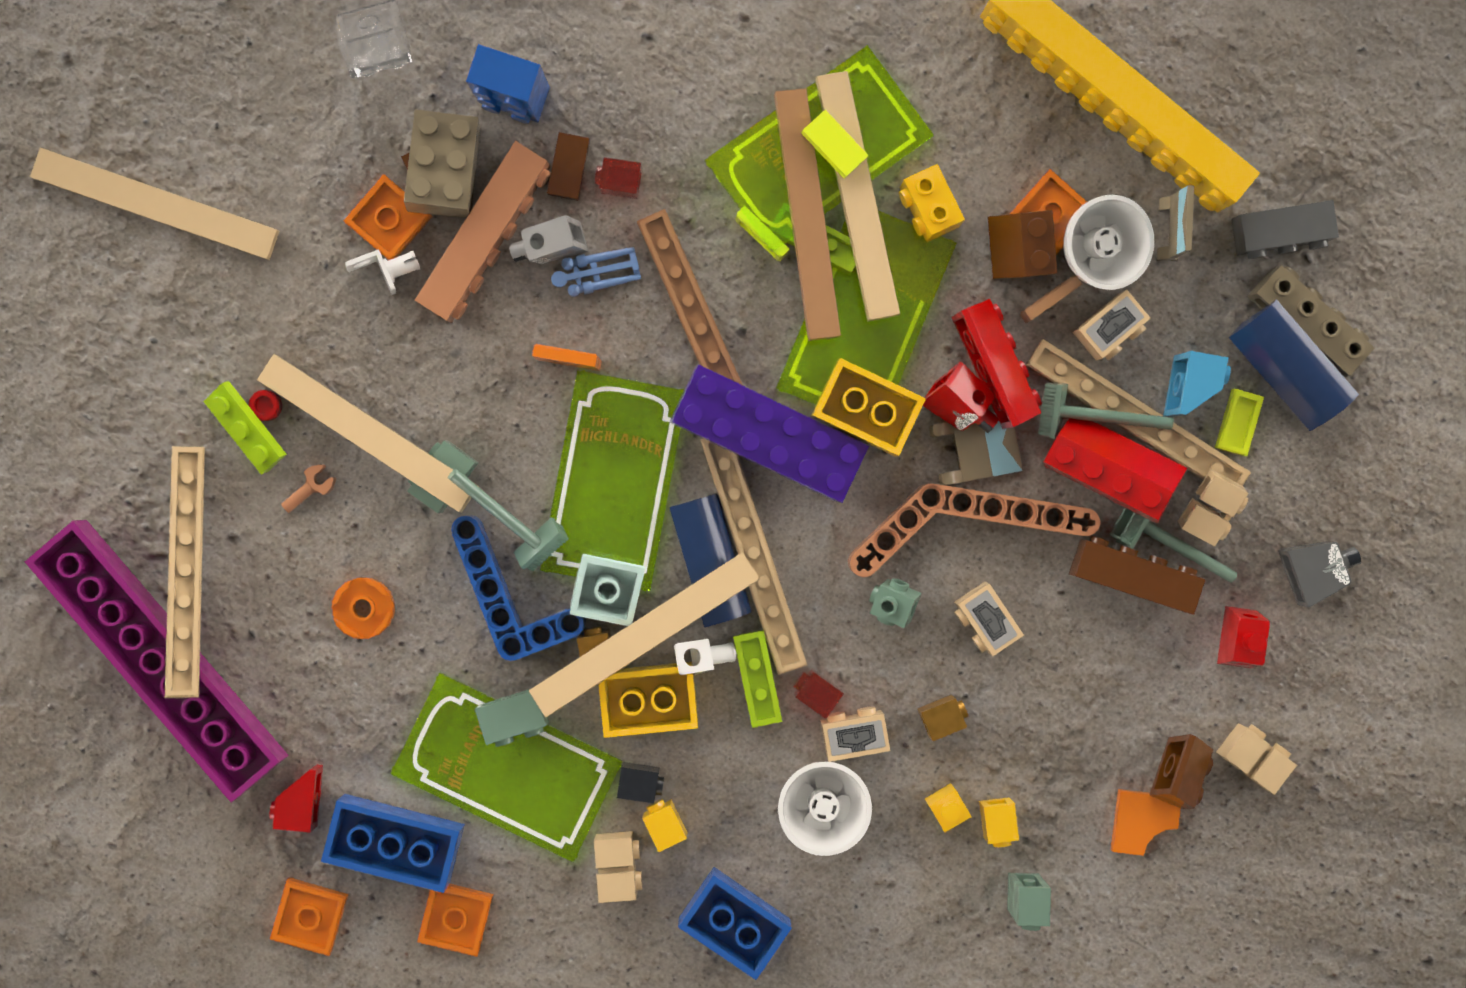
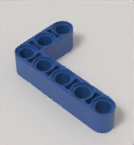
M467 515L461 516L453 522L451 528L452 536L497 651L502 658L509 661L518 660L572 639L583 631L586 625L585 617L576 616L579 620V628L577 630L570 631L564 627L563 619L566 615L570 614V608L523 626L481 520L476 516ZM466 520L472 522L475 526V533L471 538L464 537L460 531L461 524ZM475 550H481L486 555L487 560L483 567H478L472 562L471 557ZM486 579H492L497 583L498 591L496 595L490 596L484 592L483 583ZM497 608H503L509 613L507 624L502 625L496 622L494 613ZM537 626H544L549 630L550 638L547 642H540L535 638L534 631ZM513 637L519 640L521 649L518 653H511L507 650L505 645L507 638Z

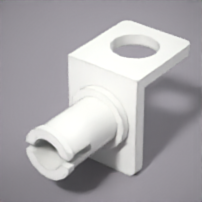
M378 249L345 262L348 272L378 262L391 295L396 294V288L393 284L395 282L394 278L420 270L414 251L387 261L386 258H382Z
M709 639L674 645L680 675L702 674L714 670V664L735 662L736 649L732 642L710 646ZM689 648L693 666L687 665L684 660V653Z

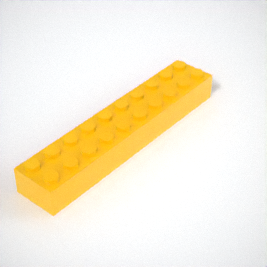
M989 0L980 18L984 20L983 24L989 31L994 34L1000 33L1007 39V44L1012 50L1019 54L1023 52L1028 56L1035 69L1041 73L1047 72L1055 79V84L1066 93L1071 92L1079 98V104L1085 110L1091 113L1096 112L1104 119L1103 124L1113 132L1119 131L1127 138V143L1131 148L1147 154L1151 158L1150 161L1154 167L1162 172L1167 171L1176 178L1174 181L1181 189L1187 185L1194 186V194L1199 197V203L1207 210H1215L1218 213L1235 204L1260 174L1247 161L1051 0Z

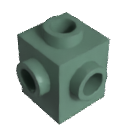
M896 578L887 579L880 586L876 585L871 593L869 602L873 603L870 614L877 616V620L883 624L890 626L896 624L905 628L912 621L922 593L909 588V584L903 580Z

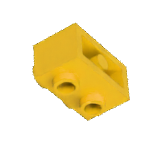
M938 164L903 180L900 186L899 198L906 209L910 208L914 219H912L914 229L919 236L923 235L926 243L962 225L965 218Z

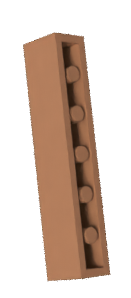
M517 141L513 143L415 299L416 302L450 323L454 319L459 320L468 306L465 301L471 292L475 294L484 281L482 274L487 266L493 267L501 254V251L498 249L504 239L509 241L514 235L518 226L515 224L521 213L525 215L534 202V198H532L533 193L537 187L542 188L548 181L551 172L548 171L550 165L547 160Z

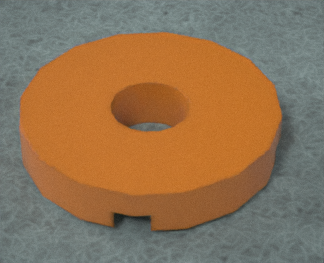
M358 577L347 581L336 591L332 600L333 619L336 626L344 634L354 639H369L377 636L390 626L395 615V602L391 591L382 582L373 578ZM360 599L368 601L371 605V612L367 617H362L356 613L355 605Z

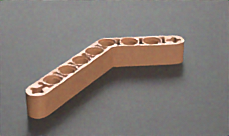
M923 484L851 552L848 558V566L853 573L860 577L871 576L936 513L1079 536L1095 534L1100 526V518L1094 510L1089 508L945 485ZM927 489H933L937 494V501L932 506H926L922 500V495ZM961 493L966 496L968 505L964 510L957 511L953 506V500L956 495ZM992 498L997 502L998 510L995 515L988 516L984 511V504ZM1021 503L1025 504L1029 511L1027 518L1023 521H1019L1015 516V509ZM1054 508L1059 514V520L1055 525L1050 526L1046 521V513ZM907 510H910L915 515V523L910 528H904L900 523V515ZM1069 517H1084V519L1089 520L1088 526L1068 523ZM889 532L893 537V544L890 548L883 550L879 548L877 539L881 533ZM869 544L873 550L882 555L879 559L872 555L867 561L870 565L869 568L864 569L861 567L857 570L858 561L856 558L859 555L865 558L872 552L866 549Z

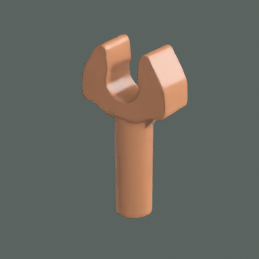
M325 465L311 466L304 471L306 483L281 503L288 513L314 492L327 495L333 490L336 482L335 477H330L323 484H319L316 480L317 475L326 468Z

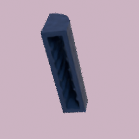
M1275 300L1242 322L1229 337L1309 431L1335 417L1359 395L1278 300Z
M718 493L669 507L691 584H694L736 557ZM746 589L702 616L704 628L751 613L752 610Z

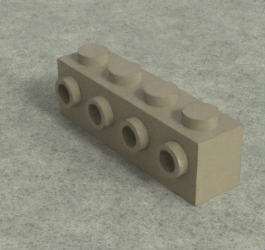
M1282 265L1272 268L1247 297L1260 309L1278 300L1344 377L1351 376L1375 349L1368 342L1369 337L1363 331L1357 328L1353 329L1345 322L1346 317L1342 312L1333 307L1329 308L1322 301L1323 297L1317 290L1312 287L1307 288L1299 281V275L1293 269L1287 266L1283 267Z

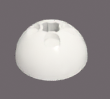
M1104 195L1094 198L1082 205L1067 224L1063 240L1065 258L1074 274L1090 286L1106 290L1126 287L1135 282L1145 272L1151 261L1154 251V232L1150 219L1137 203L1124 196Z
M815 762L800 768L787 780L780 794L778 815L784 833L794 845L810 854L830 856L847 851L864 836L871 820L872 803L866 785L854 771L834 762Z

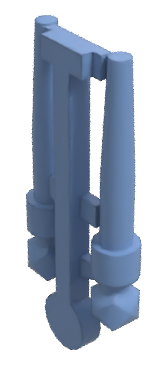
M634 247L585 256V254L578 255L575 259L564 258L562 260L563 269L571 270L574 267V273L565 274L562 271H556L551 277L552 284L558 288L564 287L567 281L575 280L577 285L572 284L568 287V294L571 297H576L579 293L584 292V295L590 294L594 290L641 279ZM627 254L630 256V261L597 268L596 262ZM587 264H590L591 269L579 271L578 268L586 267ZM631 267L633 269L634 275L600 281L599 274ZM593 276L594 282L586 281L582 282L581 285V278Z

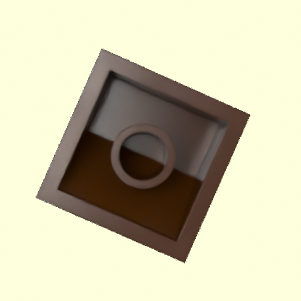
M1052 210L988 217L993 279L1057 274Z
M1192 734L1168 737L1150 796L1182 809H1195V806L1203 798L1204 788H1202L1204 778L1213 767V759L1211 757L1214 749Z

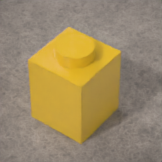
M951 783L925 798L944 832L972 817Z
M1011 798L979 801L983 837L986 842L993 844V847H1007L1011 845V841H1018L1016 808Z
M659 799L654 804L651 803L646 807L647 811L643 813L642 819L658 852L687 839L688 832L672 799L665 803L663 799Z

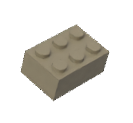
M415 109L404 204L408 212L467 218L472 209L481 130L478 117Z

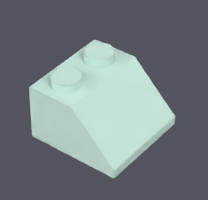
M583 554L571 599L570 615L625 626L631 625L645 566Z

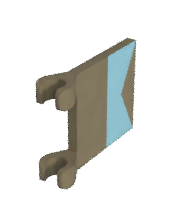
M1187 185L1172 196L1159 198V211L1170 210L1169 246L1157 248V261H1178L1179 256L1192 251L1194 186Z
M999 421L989 433L976 423L964 431L958 430L948 422L934 424L929 427L931 437L953 434L959 470L939 474L940 485H951L1023 471L1015 427L1002 429Z

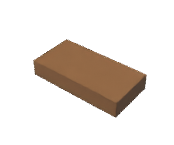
M1074 275L1066 279L1021 311V318L1025 323L1032 321L1081 286V281Z

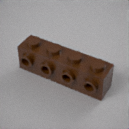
M1091 536L1089 541L1080 539L1069 575L1185 613L1195 614L1206 579L1196 576L1198 570L1179 565L1178 570L1167 567L1168 560L1152 555L1149 556L1148 560L1137 557L1139 551L1121 545L1119 551L1109 548V541L1095 536Z

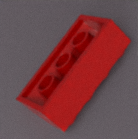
M991 299L963 309L951 318L978 378L995 395L990 405L999 418L1002 429L1015 427L1041 414L1039 406H1042L1040 396L1035 389L1031 390L1026 378L1029 377V372L1022 360L1018 361L1014 353L1016 343L1011 333H1006L1001 324L1004 318L999 306L992 304Z
M1070 418L1057 435L1043 461L1046 468L1158 524L1187 470V467L1094 421Z

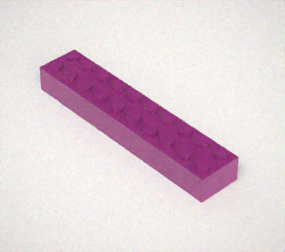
M87 520L71 521L24 561L230 802L241 797L289 756L201 652L199 698H165L167 613Z

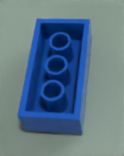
M344 794L336 801L321 862L444 893L451 881L465 824Z

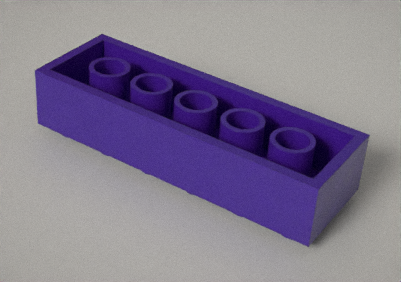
M701 365L695 367L669 422L839 503H843L869 448L868 445Z

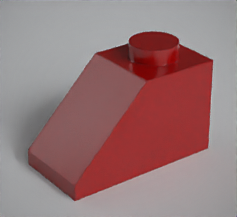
M315 765L278 795L275 801L271 802L269 818L273 820V829L310 833L318 826L323 765Z

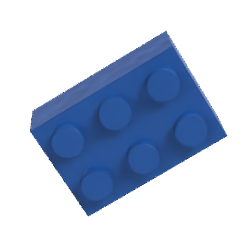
M478 44L466 82L477 98V101L482 104L481 108L495 114H499L500 110L511 113L512 119L525 124H529L530 120L539 122L550 89L541 65Z
M715 867L712 868L679 916L678 928L755 980H757L792 929L789 917Z

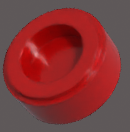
M269 390L255 392L248 403V406L260 421H272L282 411L280 397L275 392Z

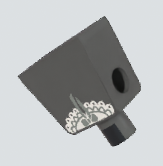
M1322 541L1278 550L1296 603L1304 607H1311L1350 585L1351 578L1348 568L1361 564V556L1355 547L1341 551L1338 543L1334 541Z

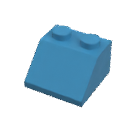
M1195 351L1174 355L1163 416L1187 415L1221 391L1224 384L1226 385L1230 378L1231 368L1227 366L1229 357Z

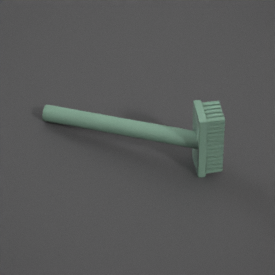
M1045 384L1039 435L1050 436L1049 438L1056 439L1061 431L1063 418L1169 430L1173 428V417L1066 406L1068 384Z
M454 469L449 474L448 479L525 541L514 551L522 569L527 568L534 571L546 558L552 555L551 553H554L557 548L563 545L562 543L569 539L563 526L552 517L534 533L459 470Z
M1127 508L1123 509L1124 512L1121 513L1120 519L1117 520L1116 526L1113 527L1112 533L1110 532L1109 534L1116 539L1117 543L1133 549L1143 532L1230 583L1237 577L1236 571Z

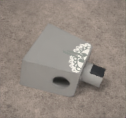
M567 215L521 230L523 240L509 245L511 256L515 262L529 259L530 262L544 264L588 252L581 222Z

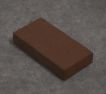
M559 132L547 190L548 195L579 200L590 138Z

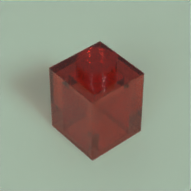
M604 157L603 165H597L595 184H599L601 194L638 199L642 165L639 162Z
M813 669L808 674L803 672L793 686L797 689L794 693L795 698L825 719L844 695L839 687Z

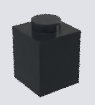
M623 762L617 798L654 804L655 795L662 796L664 777L658 776L660 767Z

